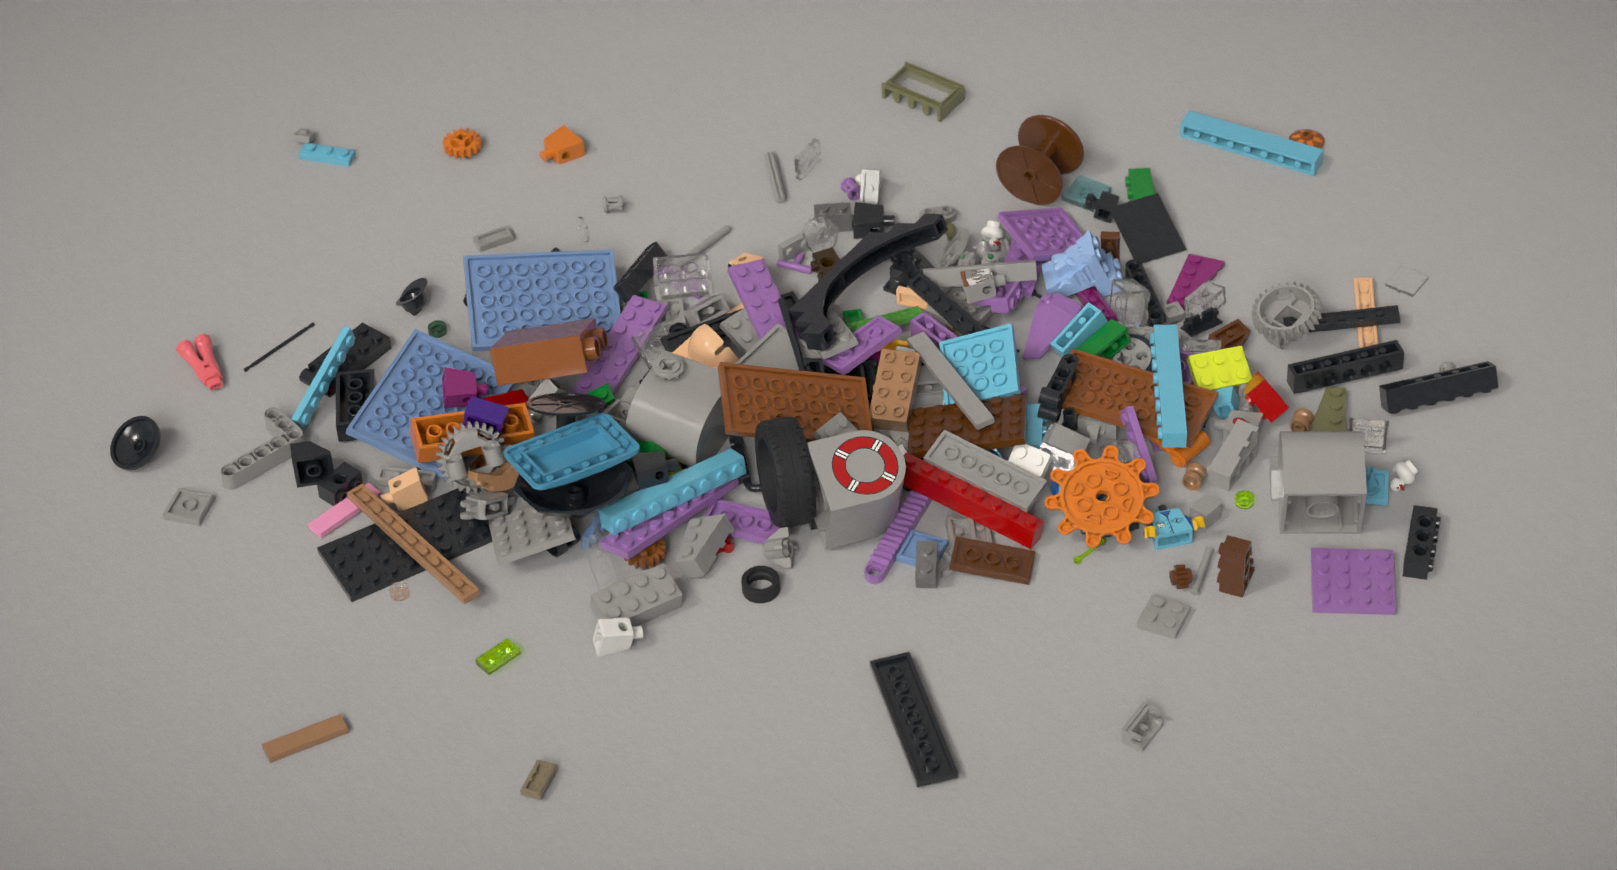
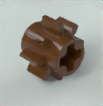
M1185 564L1174 565V570L1169 571L1170 583L1172 586L1176 585L1177 589L1188 588V583L1193 582L1191 568H1185Z

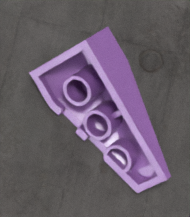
M1060 293L1044 294L1035 308L1023 359L1041 358L1051 347L1050 343L1084 308L1083 305Z

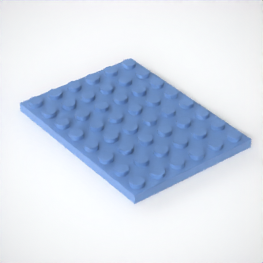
M613 249L463 256L472 351H490V348L507 331L595 318L597 328H605L608 335L621 315L619 297L613 289L617 283Z
M415 329L347 427L346 434L422 470L435 472L437 477L442 478L441 473L444 470L438 471L437 469L442 464L436 463V461L418 463L409 432L411 418L466 410L467 406L444 408L442 390L444 367L474 372L476 383L487 384V395H477V398L510 392L514 384L497 386L493 364Z

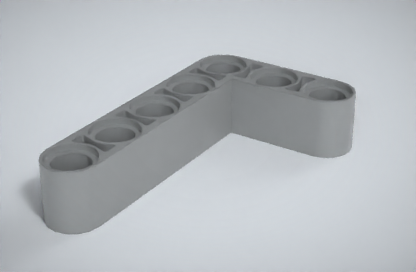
M268 408L264 412L266 428L274 438L221 468L223 486L227 490L237 489L290 459V444L305 442L302 429L279 408Z

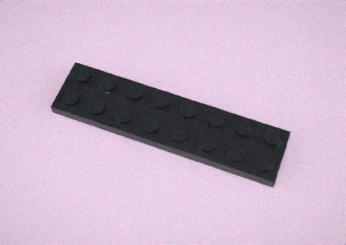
M910 652L871 660V671L917 788L958 778V771Z

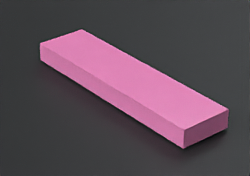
M370 483L365 485L378 498H381L380 495L382 494ZM345 498L308 523V527L320 538H323L361 512V510L348 498Z

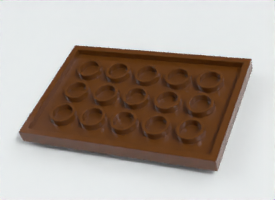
M1014 394L1006 398L994 397L986 401L980 400L994 417L995 423L979 430L974 427L956 403L912 409L907 453L917 458H924L943 430L984 450L1026 444L1027 420L1026 394Z

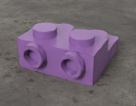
M1019 281L1006 282L1005 286L995 287V297L972 304L982 307L990 305L991 312L1006 314L1011 309H1016L1017 301L1023 299V290L1020 288Z

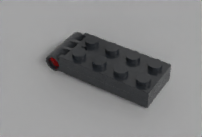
M362 322L352 330L356 338L355 343L350 347L346 359L341 363L338 372L365 370L391 349L390 337ZM331 347L309 363L308 368H305L300 373L299 380L308 386L311 385ZM336 377L332 379L329 389L324 395L328 397L334 396L336 393Z

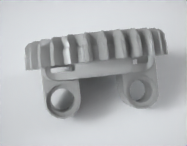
M1295 281L1292 285H1289L1288 282H1286V285L1279 283L1278 287L1271 286V290L1265 289V294L1260 293V299L1256 298L1255 304L1252 305L1251 315L1255 330H1258L1259 334H1263L1267 342L1280 349H1285L1289 345L1291 338L1295 341L1296 336L1302 339L1304 333L1309 335L1308 330H1315L1314 325H1319L1318 319H1322L1321 313H1323L1318 294L1315 293L1314 289H1310L1308 285L1304 287L1300 283L1297 286ZM1290 292L1294 294V297L1291 299L1278 300L1277 298L1279 294L1280 296L1290 295ZM1287 308L1292 317L1298 319L1289 327L1276 321Z
M468 421L467 427L460 423L459 430L453 426V434L449 431L446 432L449 436L448 439L441 438L444 445L438 444L442 451H436V455L441 457L436 459V463L442 465L438 466L437 469L438 471L444 470L441 473V477L448 476L445 482L448 484L452 481L451 487L453 489L459 485L458 490L460 492L463 488L466 489L468 494L471 488H473L474 493H477L478 488L484 492L483 486L476 485L474 480L467 478L468 472L460 453L481 446L487 465L471 471L492 473L505 463L503 450L507 448V445L500 444L504 441V438L500 437L497 439L500 434L498 431L492 434V426L486 430V423H483L481 427H479L478 421H475L474 426ZM478 431H479V434H482V435H484V436H486V437H490L492 440H487V439H485V438L479 436V435H478ZM454 439L455 445L453 446L451 453L449 455H446V451H449V448L453 443L451 440Z

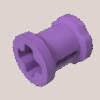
M845 178L841 182V189L847 193L850 200L859 199L860 186L856 185L854 178Z

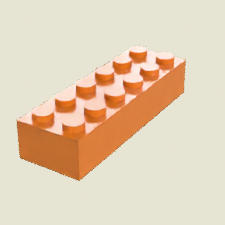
M526 404L505 405L509 407L507 422L500 436L504 438V441L500 444H506L508 447V445H515L534 438V429ZM465 411L411 418L409 433L418 463L436 461V459L441 458L436 455V451H442L438 444L444 445L441 438L448 439L449 436L446 432L449 431L453 434V426L458 430L460 429V423L463 424ZM478 431V435H479V436H481V437H483V438H485V439H487V440H492L490 437H486V436H484V435H482V434H479V431ZM454 439L451 440L453 443L450 446L449 451H446V455H449L451 453V450L455 445ZM481 446L460 454L462 457L481 455L483 452Z

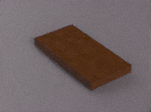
M956 536L949 570L1029 585L1036 551Z

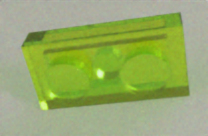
M506 638L477 657L475 662L479 668L490 675L519 656L521 651L517 645Z

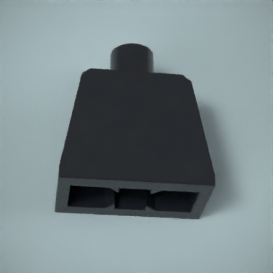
M855 202L853 218L854 239L864 238L869 232L884 233V226L895 225V215H884L883 205Z
M661 451L638 453L631 457L638 489L667 483L669 481L668 472L679 471L678 460H666L664 453Z

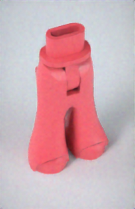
M200 334L194 339L195 348L202 360L199 359L191 341H181L176 347L178 354L193 368L204 386L210 390L222 387L223 377L213 354L210 335Z

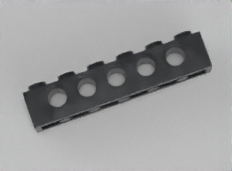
M1393 340L1288 364L1287 383L1293 394L1401 370L1403 369L1404 351L1398 340Z

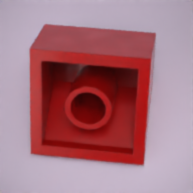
M1257 371L1244 388V392L1247 394L1244 398L1251 406L1255 404L1259 408L1257 412L1263 413V420L1268 419L1272 423L1289 407L1260 372Z

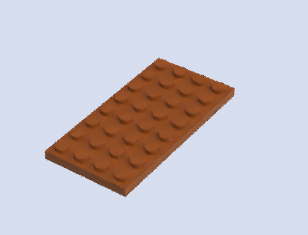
M1072 349L1070 354L1076 355L1079 359L1076 367L1078 376L1062 409L1073 408L1077 414L1126 428L1120 419L1121 410L1133 405L1142 434L1158 438V427L1160 426H1157L1156 415L1159 412L1155 411V400H1158V398H1154V386H1157V384H1153V373ZM1182 382L1187 426L1186 447L1191 448L1218 400L1219 392Z
M720 362L718 365L726 435L755 437L756 426L761 421L791 416L799 422L806 442L816 441L817 439L813 436L815 431L839 412L857 430L872 431L865 377Z

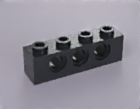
M1413 506L1403 564V577L1427 580L1428 572L1433 571L1434 560H1430V558H1435L1436 546L1433 543H1437L1439 532L1435 531V529L1440 528L1441 517H1437L1438 508Z

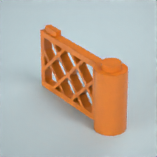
M1200 430L1191 448H1162L1161 439L1143 434L1169 454L1171 462L1175 466L1181 468L1185 467L1210 445V438L1202 430Z

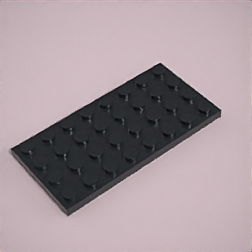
M458 488L397 514L448 561L493 542L490 527L485 520L475 518L466 520L460 518V514L466 512V508L461 507V501L466 500L467 496L463 490L460 492ZM375 523L317 547L318 554L351 602L426 571Z

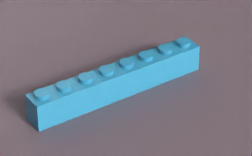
M1190 110L1180 123V137L1311 176H1315L1323 163V149Z
M1154 325L1153 333L1149 335V342L1153 344L1151 346V358H1154L1152 359V371L1156 372L1153 373V384H1157V386H1154V398H1158V400H1155V411L1159 412L1156 415L1157 426H1160L1158 427V439L1162 441V448L1186 447L1187 426L1177 325Z
M730 448L669 476L667 483L644 488L632 493L615 504L599 510L601 526L611 534L616 535L747 473L744 456Z

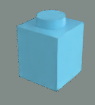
M1233 386L1214 390L1219 392L1218 400L1213 407L1218 418H1228L1232 410L1238 411L1240 399Z

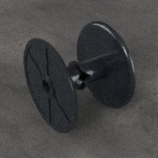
M551 393L529 399L527 406L536 413L556 416V429L576 422V416L600 411L605 406V401L588 394Z

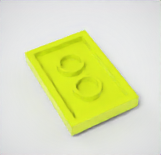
M1242 346L1190 355L1186 358L1194 385L1214 391L1215 389L1230 386L1238 387L1243 383L1248 384L1252 378Z

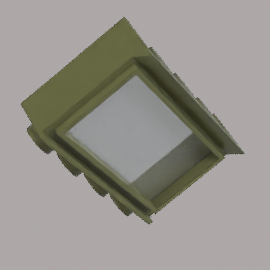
M905 62V65L885 83L881 82L882 98H887L893 92L894 101L899 103L903 95L908 98V106L911 109L917 105V102L922 103L925 115H928L932 108L937 110V121L939 122L964 100V85L908 62Z

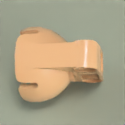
M707 324L699 326L691 337L674 352H671L718 369L720 362L736 363L739 360L729 347L724 348L722 346L724 341Z

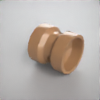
M1305 408L1297 409L1290 423V430L1309 431L1314 419L1312 412Z
M1190 463L1182 479L1183 486L1189 490L1200 489L1206 475L1205 467L1199 463Z

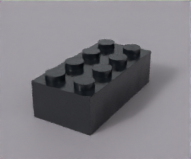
M374 369L336 372V430L339 442L358 440L347 435L346 429L377 385Z

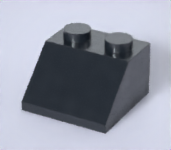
M311 441L290 444L297 488L317 485L319 481L334 470L331 451Z

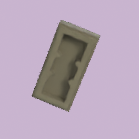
M537 760L520 790L521 795L541 800L557 771V764Z

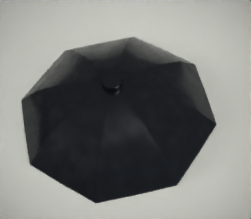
M623 461L611 468L570 484L545 490L532 488L519 474L513 490L537 512L546 516L584 518L621 500L628 487L633 469Z

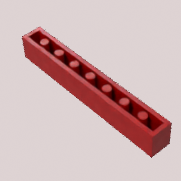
M907 452L903 455L906 464L904 486L967 518L973 519V521L1029 549H1032L1041 538L1043 520Z

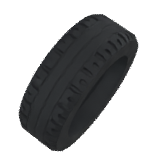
M791 416L761 421L755 430V454L761 491L770 519L779 528L808 524L814 519L816 513V489L811 457L803 430L797 419Z

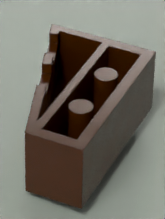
M1227 535L1225 542H1221L1218 549V554L1221 555L1217 566L1220 569L1217 576L1219 592L1243 598L1255 571V567L1251 566L1254 563V559L1250 558V555L1252 556L1253 554L1252 544L1249 540Z

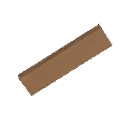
M339 714L263 743L262 747L271 763L349 732L342 716Z

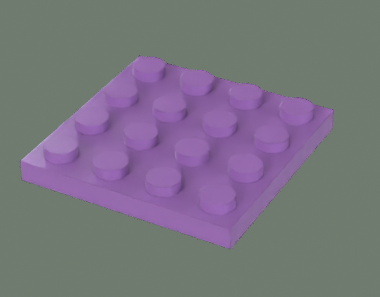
M1062 207L999 212L998 220L1030 260H1036V262L1052 260V255L1063 253L1070 246L1077 244L1076 241L1084 235Z
M1311 548L1312 613L1396 615L1393 550Z

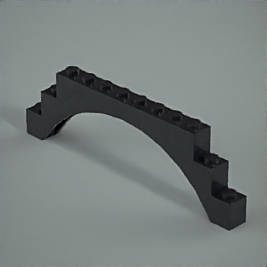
M924 214L916 223H896L887 233L869 232L789 309L793 326L799 332L800 338H804L807 348L809 350H827L837 340L831 323L828 321L829 313L836 299L857 278L895 255L941 238L948 231L943 214Z

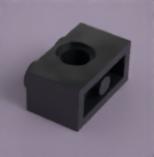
M343 462L317 483L319 498L335 506L347 498V492L363 483L361 471Z

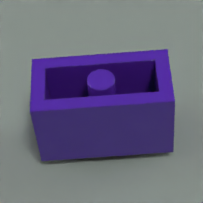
M472 396L464 413L463 425L467 426L468 421H470L472 426H474L475 421H478L479 427L486 423V430L492 426V434L498 431L500 433L498 436L500 437L508 419L509 407Z

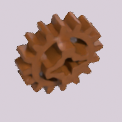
M660 538L629 560L626 558L624 560L628 561L629 566L635 564V569L642 566L643 570H645L646 566L653 568V564L660 565V560H665V554H667L665 541Z

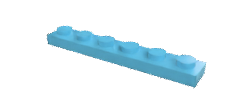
M343 326L291 418L302 431L310 423L314 411L319 407L323 395L328 391L332 379L336 377V372H338L341 363L345 361L350 347L355 343L356 338L349 327Z

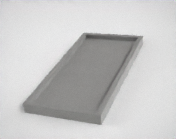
M779 323L735 363L799 370L787 330ZM797 337L803 358L821 357L816 350H809L806 342Z

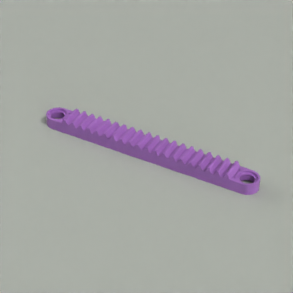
M914 490L910 491V495L903 502V507H900V512L897 513L894 522L890 524V528H887V532L880 539V544H877V549H874L873 554L870 555V560L864 569L867 582L878 584L885 579L896 561V555L910 531L915 530L931 504L932 499ZM872 571L879 572V574L875 576L869 573Z

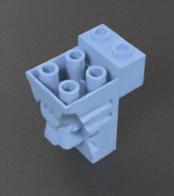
M1090 230L1086 231L1085 235L1076 241L1077 244L1070 246L1063 253L1052 255V260L1042 264L1046 290L1050 294L1060 293L1067 297L1096 286L1103 298L1123 290L1122 281H1124V278L1119 270L1121 265L1118 258L1114 259L1111 252L1106 254L1103 248L1100 249L1097 236L1093 237Z

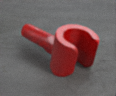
M730 537L725 539V546L719 548L716 554L720 552H733L735 543L731 544Z

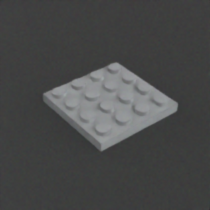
M531 506L523 510H515L509 515L499 516L489 521L496 560L499 566L575 540L570 517L546 516L537 512Z

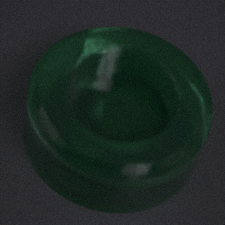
M440 320L431 322L428 325L429 335L434 338L446 335V323Z

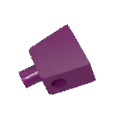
M444 367L442 376L444 408L468 406L472 396L487 395V384L476 383L474 372Z

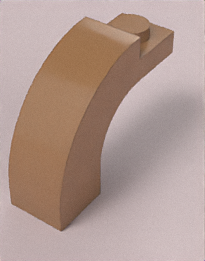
M505 459V463L498 470L492 473L468 471L467 478L474 480V484L483 486L482 489L500 492L514 487L519 473Z

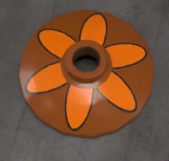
M1311 129L1297 130L1289 137V140L1320 149L1323 148L1325 143L1323 135Z

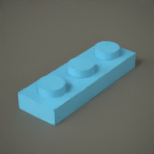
M304 143L299 152V159L347 167L351 165L356 156L355 150L313 143Z

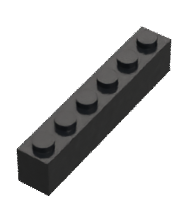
M1486 361L1379 385L1381 408L1390 414H1396L1403 409L1414 410L1421 405L1431 406L1443 400L1453 401L1456 397H1471L1474 393L1478 392L1489 393L1492 389L1498 388L1496 365Z

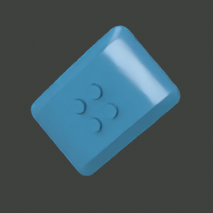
M598 413L507 447L503 455L532 488L545 490L564 486L611 468L638 454L640 446L609 414Z

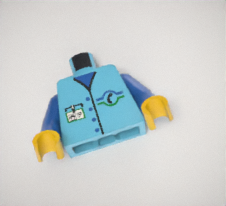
M1160 505L1156 508V512L1153 513V522L1144 527L1143 535L1145 539L1153 537L1154 549L1159 550L1191 544L1193 530L1196 531L1200 527L1205 528L1206 525L1203 516L1191 519L1178 508L1168 510L1166 505Z

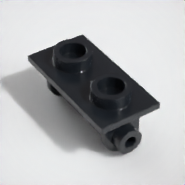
M1211 307L1201 312L1202 318H1200L1199 314L1186 318L1183 322L1184 326H1181L1180 329L1190 337H1193L1223 322L1217 318V315H1219L1218 309Z

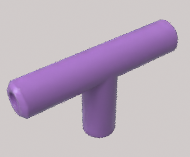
M798 253L793 262L779 259L776 263L777 267L807 274L813 272L812 267L801 265L805 257L803 253Z

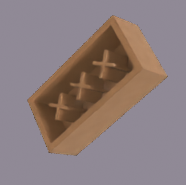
M882 349L870 405L873 428L909 432L910 414L914 407L922 366L920 353Z

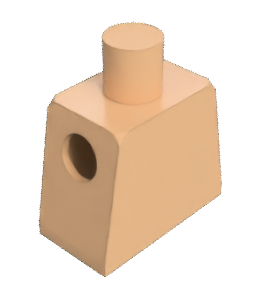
M413 468L389 480L390 492L380 495L381 500L386 505L395 503L399 512L429 501L427 491L417 468Z

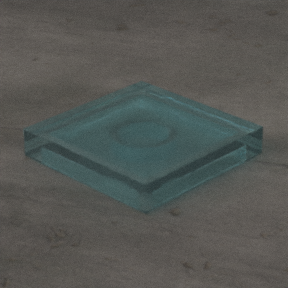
M1080 175L1061 195V200L1094 212V208L1087 209L1084 207L1085 201H1087L1085 200L1087 194H1093L1099 199L1102 191L1111 193L1112 187Z

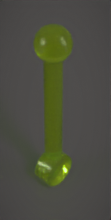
M1101 538L1099 546L1106 544L1105 538ZM1090 548L1082 555L1075 556L1074 563L1080 564L1082 559L1096 548Z

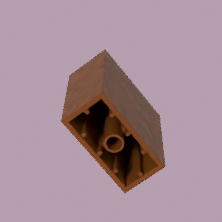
M595 318L507 331L490 348L497 386L587 373L603 355L602 351L608 350V336L605 328H597Z

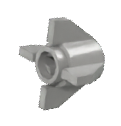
M789 527L778 529L762 546L763 555L783 568L793 567L792 557H789V555L793 554V550H799L798 546L793 545L790 539H786L790 537Z

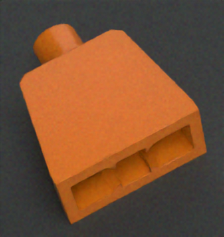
M563 125L544 138L545 150L540 152V157L544 162L552 158L556 163L564 164L585 155L584 141Z

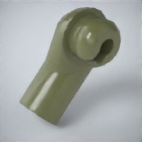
M945 220L948 228L945 234H947V240L950 242L956 235V228L954 224Z

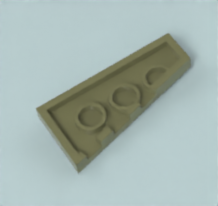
M1326 387L1309 431H1345L1346 388Z

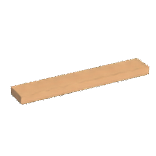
M1354 278L1355 309L1375 308L1373 278ZM1377 325L1357 327L1359 348L1379 344Z

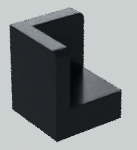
M893 263L890 266V279L884 285L883 290L896 295L898 286L907 287V284L910 282L909 268Z

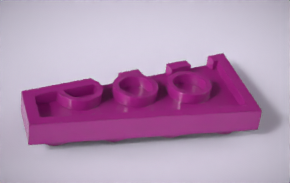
M1188 254L1167 300V304L1177 301L1185 311L1197 298L1198 293L1207 287V283L1217 276V272L1225 267V261Z

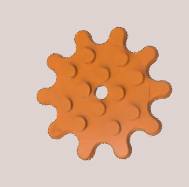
M1114 445L1105 447L1103 455L1098 459L1090 458L1083 449L1076 450L1073 453V459L1076 464L1074 469L1064 471L1056 468L1051 471V479L1060 485L1061 490L1056 495L1048 496L1044 502L1047 509L1060 510L1065 515L1064 519L1058 524L1059 533L1069 535L1075 530L1084 531L1086 534L1085 543L1092 549L1099 546L1101 538L1105 535H1113L1120 544H1128L1132 537L1129 531V526L1132 523L1149 525L1154 520V514L1147 510L1143 503L1148 498L1156 497L1159 494L1160 488L1156 483H1144L1140 480L1139 475L1146 468V462L1142 458H1135L1130 463H1121L1118 459V448ZM1099 494H1105L1108 498L1104 502L1099 501L1096 497Z

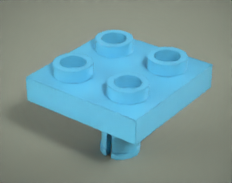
M1365 466L1367 487L1365 504L1388 505L1389 471L1376 470L1373 466L1368 469L1369 466Z

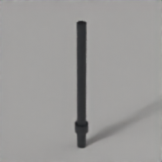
M780 298L778 304L800 371H807L785 298Z

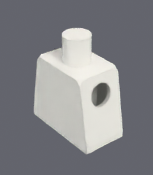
M629 618L598 619L593 636L597 657L629 650L633 639L643 638V629L641 626L632 627Z

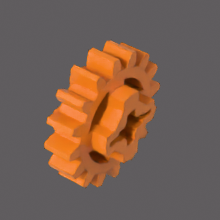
M459 128L457 131L453 130L452 134L447 133V137H443L444 141L442 142L445 154L449 153V157L455 155V159L459 158V156L465 159L467 155L472 157L471 154H477V150H481L482 145L480 134L475 133V130L469 131V128H466V130Z

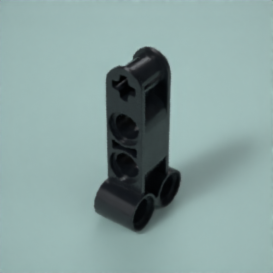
M1064 355L1047 387H1042L1038 399L1040 404L1037 414L1038 418L1058 423L1062 406L1078 376L1076 367L1079 359L1076 355Z

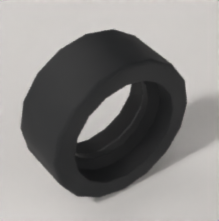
M751 567L742 575V593L750 602L767 603L774 600L780 593L779 575L771 567ZM757 580H766L772 583V585L764 589H755L749 586Z

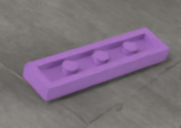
M1133 405L1121 410L1120 419L1122 424L1126 426L1128 432L1126 437L1134 450L1132 453L1133 459L1142 458L1146 462V468L1140 473L1139 477L1144 483H1155L1158 479Z

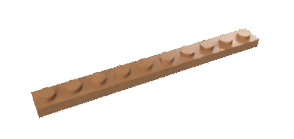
M363 483L347 492V498L464 605L481 595L480 589Z

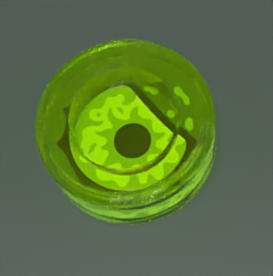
M1247 490L1237 492L1235 494V505L1240 509L1253 507L1255 503L1254 494Z

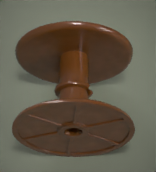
M1034 115L1024 120L1020 125L1018 131L1019 145L1008 147L999 154L996 161V172L1002 185L1014 197L1035 205H1046L1054 202L1061 194L1063 185L1061 174L1074 172L1080 167L1084 159V148L1076 132L1063 121L1052 116Z

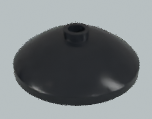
M136 416L123 423L113 436L110 446V455L114 464L128 471L139 469L147 464L156 454L160 444L161 432L158 424L147 416Z

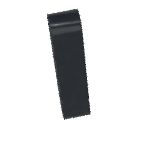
M657 241L650 244L614 285L613 289L624 303L628 302L633 295H636L668 257Z
M1135 259L1127 261L1125 264V281L1145 326L1164 325V311L1142 263Z

